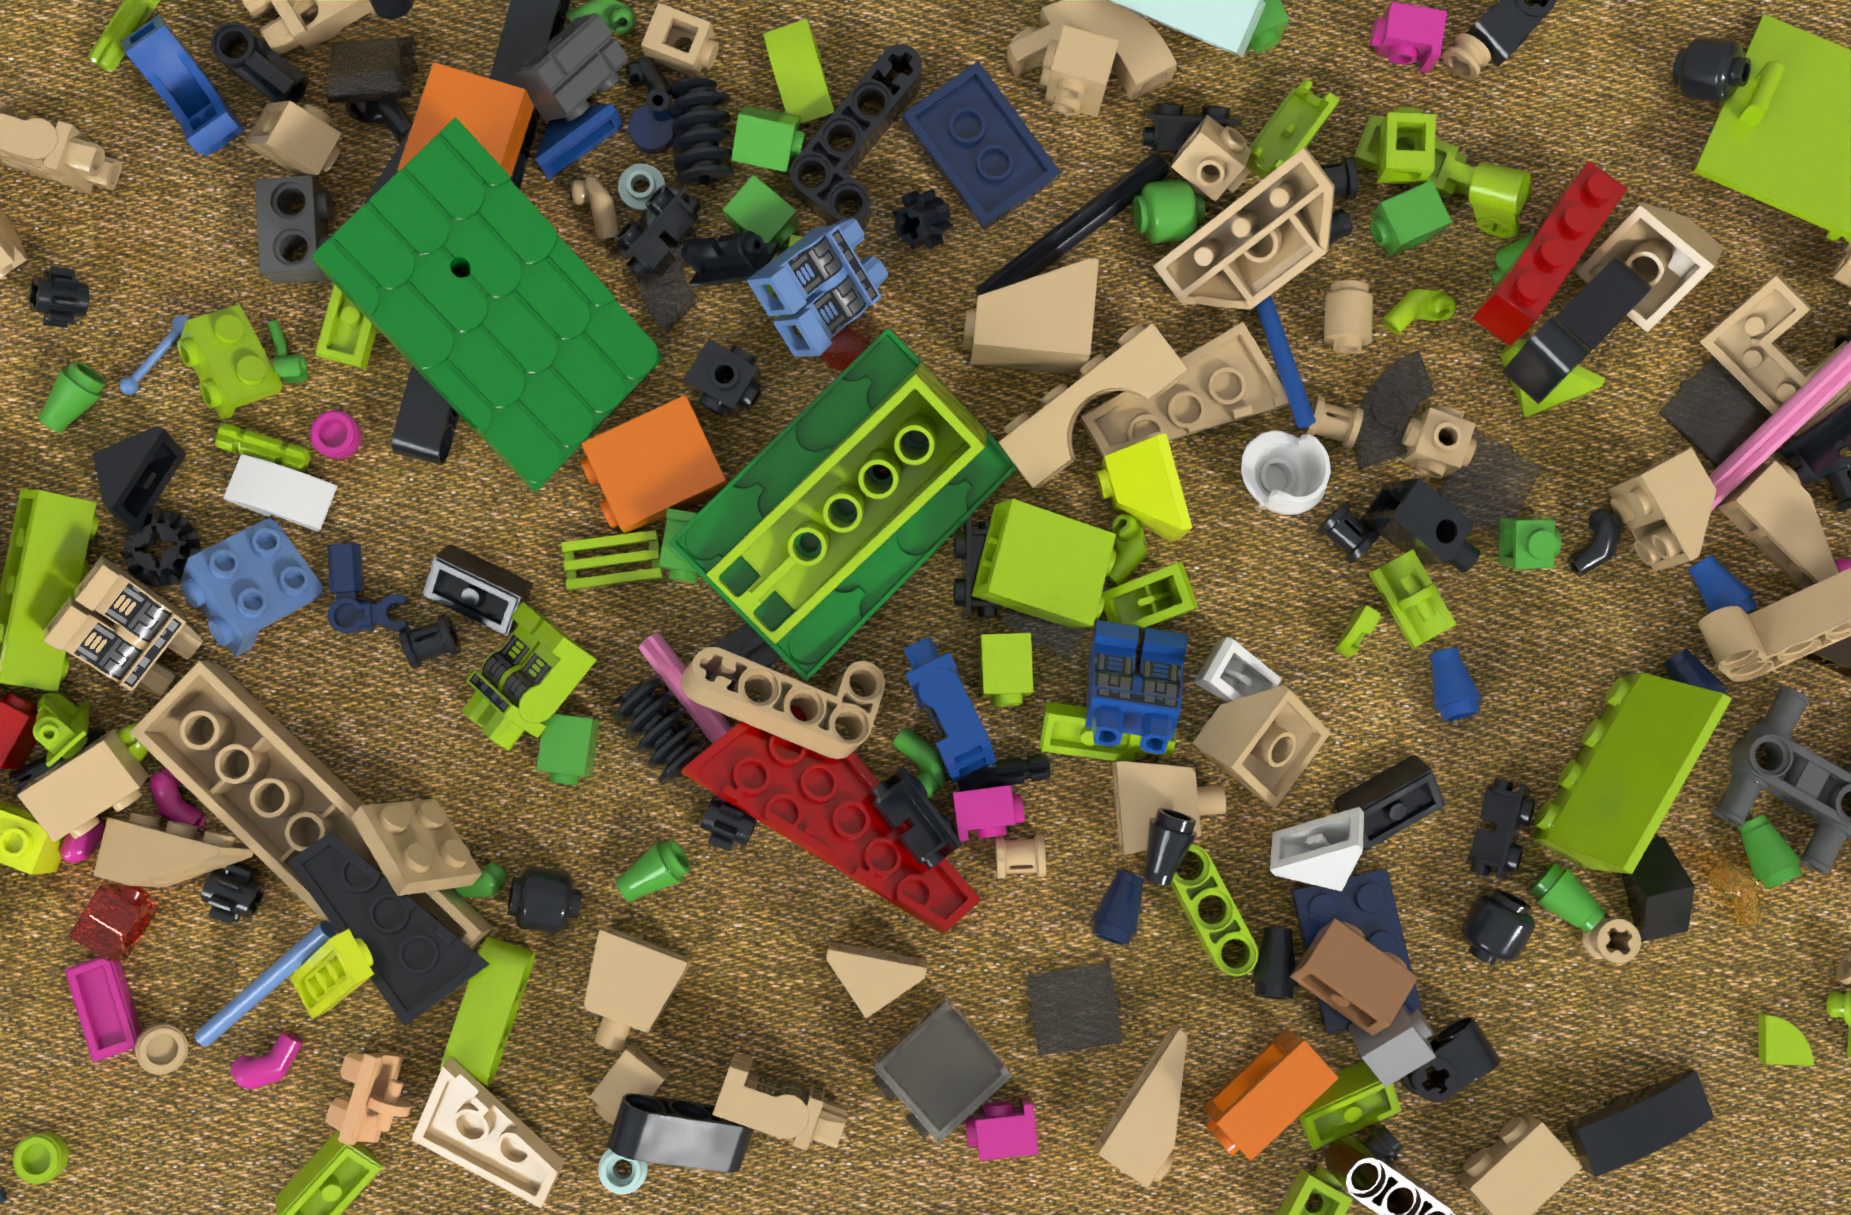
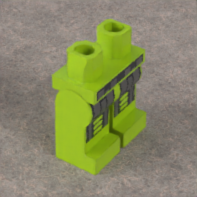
M524 602L519 605L511 616L519 624L500 650L493 652L486 658L482 665L481 673L474 670L466 682L476 692L461 710L467 718L483 728L482 732L490 740L510 751L524 731H527L536 738L540 736L546 728L542 722L548 720L597 661L596 658L560 628Z

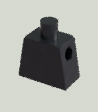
M1421 478L1385 483L1360 519L1366 527L1371 530L1376 529L1382 538L1404 553L1414 549L1423 565L1449 563L1461 573H1465L1476 563L1480 556V550L1466 540L1473 529V522Z

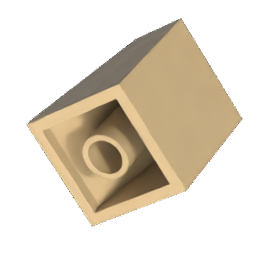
M1089 258L979 295L977 297L976 311L966 310L962 350L972 351L970 365L1082 375L1079 370L1088 362L1091 354L1099 259Z

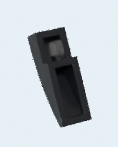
M1690 1070L1604 1102L1605 1108L1565 1122L1580 1165L1583 1167L1582 1170L1597 1177L1670 1145L1713 1119L1714 1115L1697 1071Z

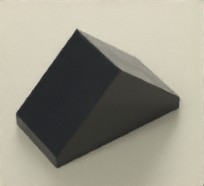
M153 427L92 453L104 506L129 530L138 531L186 456L183 449L163 428Z
M1665 837L1652 838L1632 874L1621 873L1634 926L1641 936V942L1687 932L1689 930L1695 889L1693 882Z

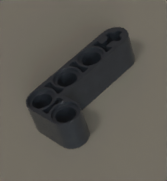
M893 45L882 53L791 165L790 177L795 197L828 225L843 219L854 218L862 230H864L870 222L871 211L868 193L850 175L921 88L922 61L918 52L908 45ZM907 69L909 70V76L901 72ZM893 70H895L896 72L900 73V74L894 79V81H893ZM869 101L878 102L884 107L879 114L873 116L866 115L859 109L864 103ZM841 136L848 137L854 142V145L849 150L843 152L832 149L830 144L835 138ZM809 172H818L825 177L823 183L814 188L806 187L800 181ZM847 200L855 201L862 207L859 213L851 217L839 214L836 209L842 202Z
M1616 256L1556 316L1553 315L1545 322L1504 368L1502 373L1539 405L1653 287Z

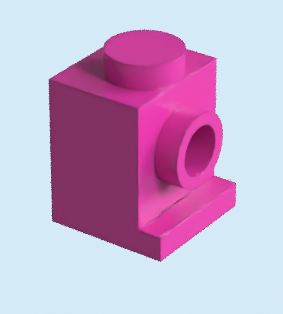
M1391 2L1382 18H1375L1369 44L1376 47L1375 55L1388 57L1389 61L1402 65L1421 62L1419 71L1428 73L1441 55L1447 11Z
M1011 785L952 793L957 835L960 841L969 840L968 830L977 829L978 838L1007 835L1005 825L1025 822L1021 793L1012 795Z
M1030 1096L1021 1097L1022 1107L1013 1108L1011 1101L991 1102L983 1105V1112H974V1116L965 1117L968 1147H978L980 1161L1039 1154L1034 1106Z

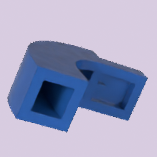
M160 14L121 41L126 55L170 108L178 120L186 140L198 155L203 153L206 157L223 148L234 137L245 130L223 95Z

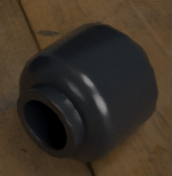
M1697 37L1689 43L1687 48L1679 50L1673 67V82L1676 86L1680 87L1681 93L1686 98L1725 102L1735 94L1738 87H1744L1747 84L1751 72V60L1744 57L1743 48L1738 41Z
M531 866L522 872L521 877L514 876L512 879L507 915L515 916V923L522 930L559 933L565 928L568 918H578L582 891L581 889H573V880L568 871Z
M1498 888L1493 893L1479 894L1461 927L1462 935L1471 944L1468 951L1476 958L1491 965H1495L1498 959L1503 961L1517 960L1535 928L1534 918L1529 914L1531 906L1519 897Z

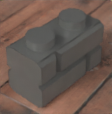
M593 13L575 18L514 73V79L521 88L526 89L534 107L543 119L547 121L565 118L566 121L574 120L589 108L590 105L586 99L595 91L597 93L606 91L620 79L617 71L628 61V56L618 41L612 38V32L600 15Z

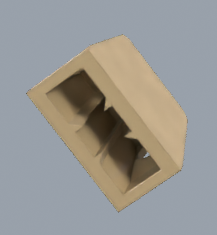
M1128 761L1112 762L1119 852L1121 854H1134L1147 850L1149 819L1156 817L1159 808L1178 811L1194 818L1196 823L1193 830L1197 833L1196 837L1201 836L1200 816L1226 813L1224 786L1197 787L1196 772L1193 767Z
M609 926L600 929L584 1000V1009L603 1016L594 1042L607 1049L621 1052L631 1027L648 1033L657 1023L690 967L693 958Z

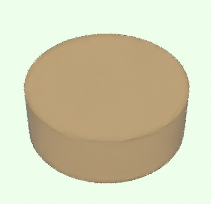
M156 1023L147 1027L138 1036L135 1044V1055L138 1063L144 1070L152 1074L162 1075L173 1072L182 1065L188 1053V1042L185 1035L178 1027L169 1023Z

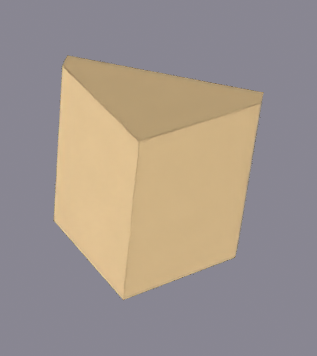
M831 942L826 956V960L866 1019L925 979L927 971L926 959Z

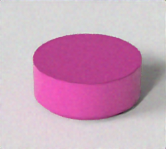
M330 410L320 414L314 420L310 429V439L312 445L319 453L328 458L340 460L350 457L358 450L362 440V431L358 422L347 413L339 410Z

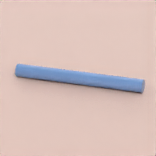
M321 921L195 1032L196 1041L204 1047L211 1045L303 965L330 938L334 937L336 929L328 921Z

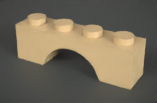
M1141 323L1131 328L1118 339L1119 344L1122 346L1108 358L1102 353L1095 356L1079 370L1083 377L1069 388L1065 383L1058 385L1041 399L1045 406L1037 413L1029 417L1024 412L1004 427L1003 430L1007 436L998 443L1032 488L1039 489L1076 460L1072 440L1073 429L1080 412L1090 401L1108 392L1128 391L1139 394L1153 402L1190 373L1153 323L1146 328Z

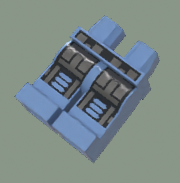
M854 218L843 219L830 226L812 228L802 239L746 280L768 316H778L772 322L794 357L820 356L833 344L831 339L847 324L857 319L866 310L867 306L874 305L882 298L877 289L888 277V272L881 260L875 256H866L862 260H859L853 249L864 240L865 233ZM767 285H771L779 299L769 293ZM794 325H796L804 339L795 334L793 330Z

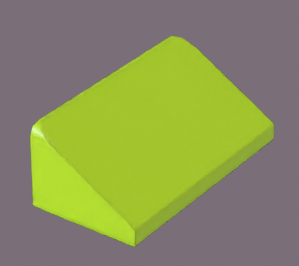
M1364 1060L1336 1072L1335 1074L1339 1079L1298 1116L1312 1149L1321 1148L1334 1142L1336 1139L1352 1134L1401 1112L1393 1083L1385 1087Z
M337 1130L276 1196L277 1215H340L384 1168L383 1163L361 1142H356L355 1145L350 1146L339 1142L340 1131Z

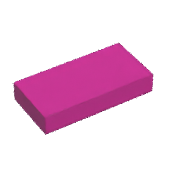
M118 952L109 953L64 969L92 1062L135 1048L136 1040L141 1034L142 1029Z

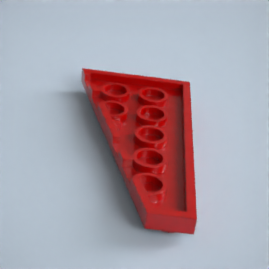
M790 705L791 713L795 718L807 721L806 713L802 708ZM741 721L688 763L681 771L682 774L941 934L948 931L981 900L945 857L930 870L924 863L919 865L916 862L915 858L899 839L901 835L912 827L905 820L895 829H892L872 802L876 799L870 791L881 783L855 752L842 759L829 758Z

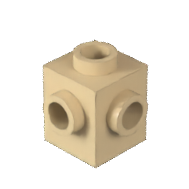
M1207 115L1180 147L1171 168L1192 185L1195 193L1206 194L1216 202L1226 189L1233 193L1246 179L1250 172L1246 164L1252 149L1247 146L1246 139L1237 130L1228 126L1224 128Z
M1436 406L1435 409L1430 407L1417 418L1412 417L1409 421L1402 439V444L1406 445V449L1401 462L1415 466L1417 472L1433 478L1447 477L1461 469V466L1467 467L1477 445V440L1471 438L1476 423L1463 419L1464 414L1457 409L1447 406ZM1438 436L1448 439L1447 445L1442 444Z

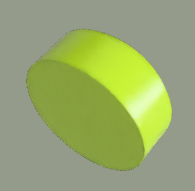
M50 1131L37 1132L25 1137L18 1143L13 1153V1167L16 1174L25 1182L41 1184L56 1178L63 1172L68 1163L69 1151L65 1141L58 1134Z

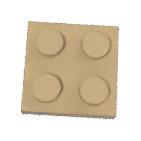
M436 799L360 805L351 817L352 822L397 896L472 886L482 874L469 849L459 837L446 812Z

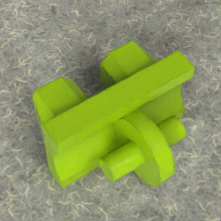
M1414 549L1369 573L1411 649L1457 625L1438 593L1439 589L1431 581Z

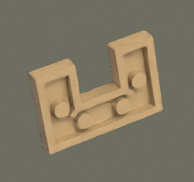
M1778 273L1774 274L1700 339V343L1772 415L1848 344L1844 341L1805 373L1774 342L1811 310V306ZM1851 380L1804 423L1793 436L1796 438L1836 411L1841 405L1850 401Z

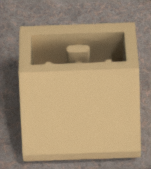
M1692 447L1659 461L1607 489L1612 498L1610 500L1612 511L1614 514L1619 515L1623 524L1628 525L1636 539L1634 547L1638 556L1646 565H1651L1654 572L1690 562L1700 556L1717 490Z

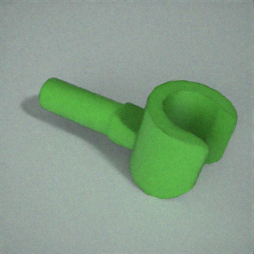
M272 320L268 322L267 326L277 356L273 359L275 372L286 383L307 381L308 369L303 354L289 355V349L287 348L279 321Z

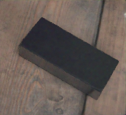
M447 545L434 557L423 596L508 636L516 623L511 616L522 602L526 603L533 584L454 545Z
M1416 755L1408 757L1334 800L1339 812L1360 807L1364 812L1363 852L1446 806L1432 769Z

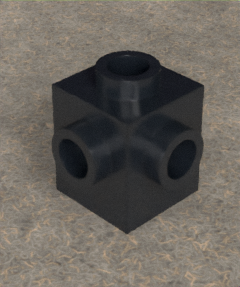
M708 339L684 378L688 388L701 396L697 402L720 417L723 416L725 411L738 417L743 407L750 410L763 390V385L759 384L762 379L760 371L754 366L757 361L755 357L735 345H732L731 349L727 350L711 339ZM732 378L729 383L722 384L724 380Z

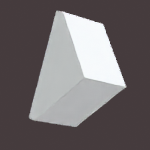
M1225 637L1216 642L1193 683L1220 699L1230 702L1277 687L1282 678L1234 639Z
M1356 807L1273 832L1270 871L1275 876L1342 891L1363 851L1364 812L1360 807Z

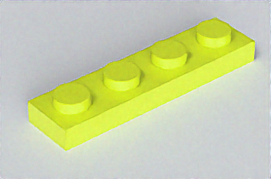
M347 929L330 938L289 977L312 1020L331 1010L374 975L370 968L373 965V958L365 942L361 938L354 939L351 931Z

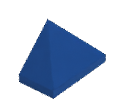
M611 103L589 106L582 115L574 120L566 121L565 118L550 120L535 157V161L546 178L550 181L621 129L623 124L617 110Z

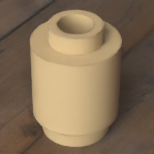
M1357 280L1337 281L1331 284L1330 293L1325 296L1324 342L1333 346V351L1337 353H1358L1362 351V346L1372 342L1373 296L1369 293V285L1365 282Z

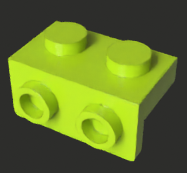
M240 304L186 320L180 340L177 343L180 357L188 368L193 367L200 380L199 389L203 401L208 408H215L221 421L232 418L237 407L280 393L283 384Z

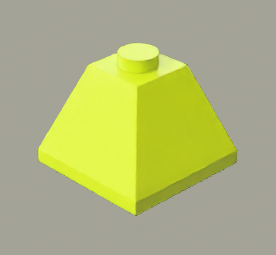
M1166 433L1104 456L1100 463L1102 470L1095 472L1096 481L1102 499L1110 498L1112 509L1121 514L1132 515L1141 522L1143 527L1169 542L1180 540L1193 528Z

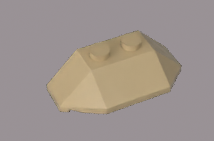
M1304 147L1158 261L1153 267L1181 304H1201L1251 310L1328 252L1335 185L1308 149Z

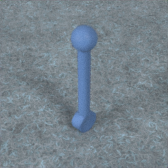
M179 315L175 317L172 321L173 330L130 377H124L120 380L119 388L122 393L132 395L138 391L139 381L181 336L185 322L189 320L187 316Z

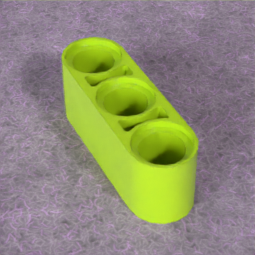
M1191 844L1188 851L1194 853L1199 863L1198 870L1192 877L1187 879L1181 878L1176 872L1171 887L1212 964L1228 975H1245L1254 969L1258 961L1256 943L1209 854L1200 846ZM1215 895L1220 901L1221 912L1215 920L1205 922L1199 916L1198 905L1204 897ZM1239 939L1244 948L1243 956L1238 963L1226 965L1221 956L1222 947L1229 940Z
M491 936L485 939L478 953L491 965L469 980L440 1067L441 1072L444 1064L452 1056L485 1087L490 1086L499 1067L535 959V951Z

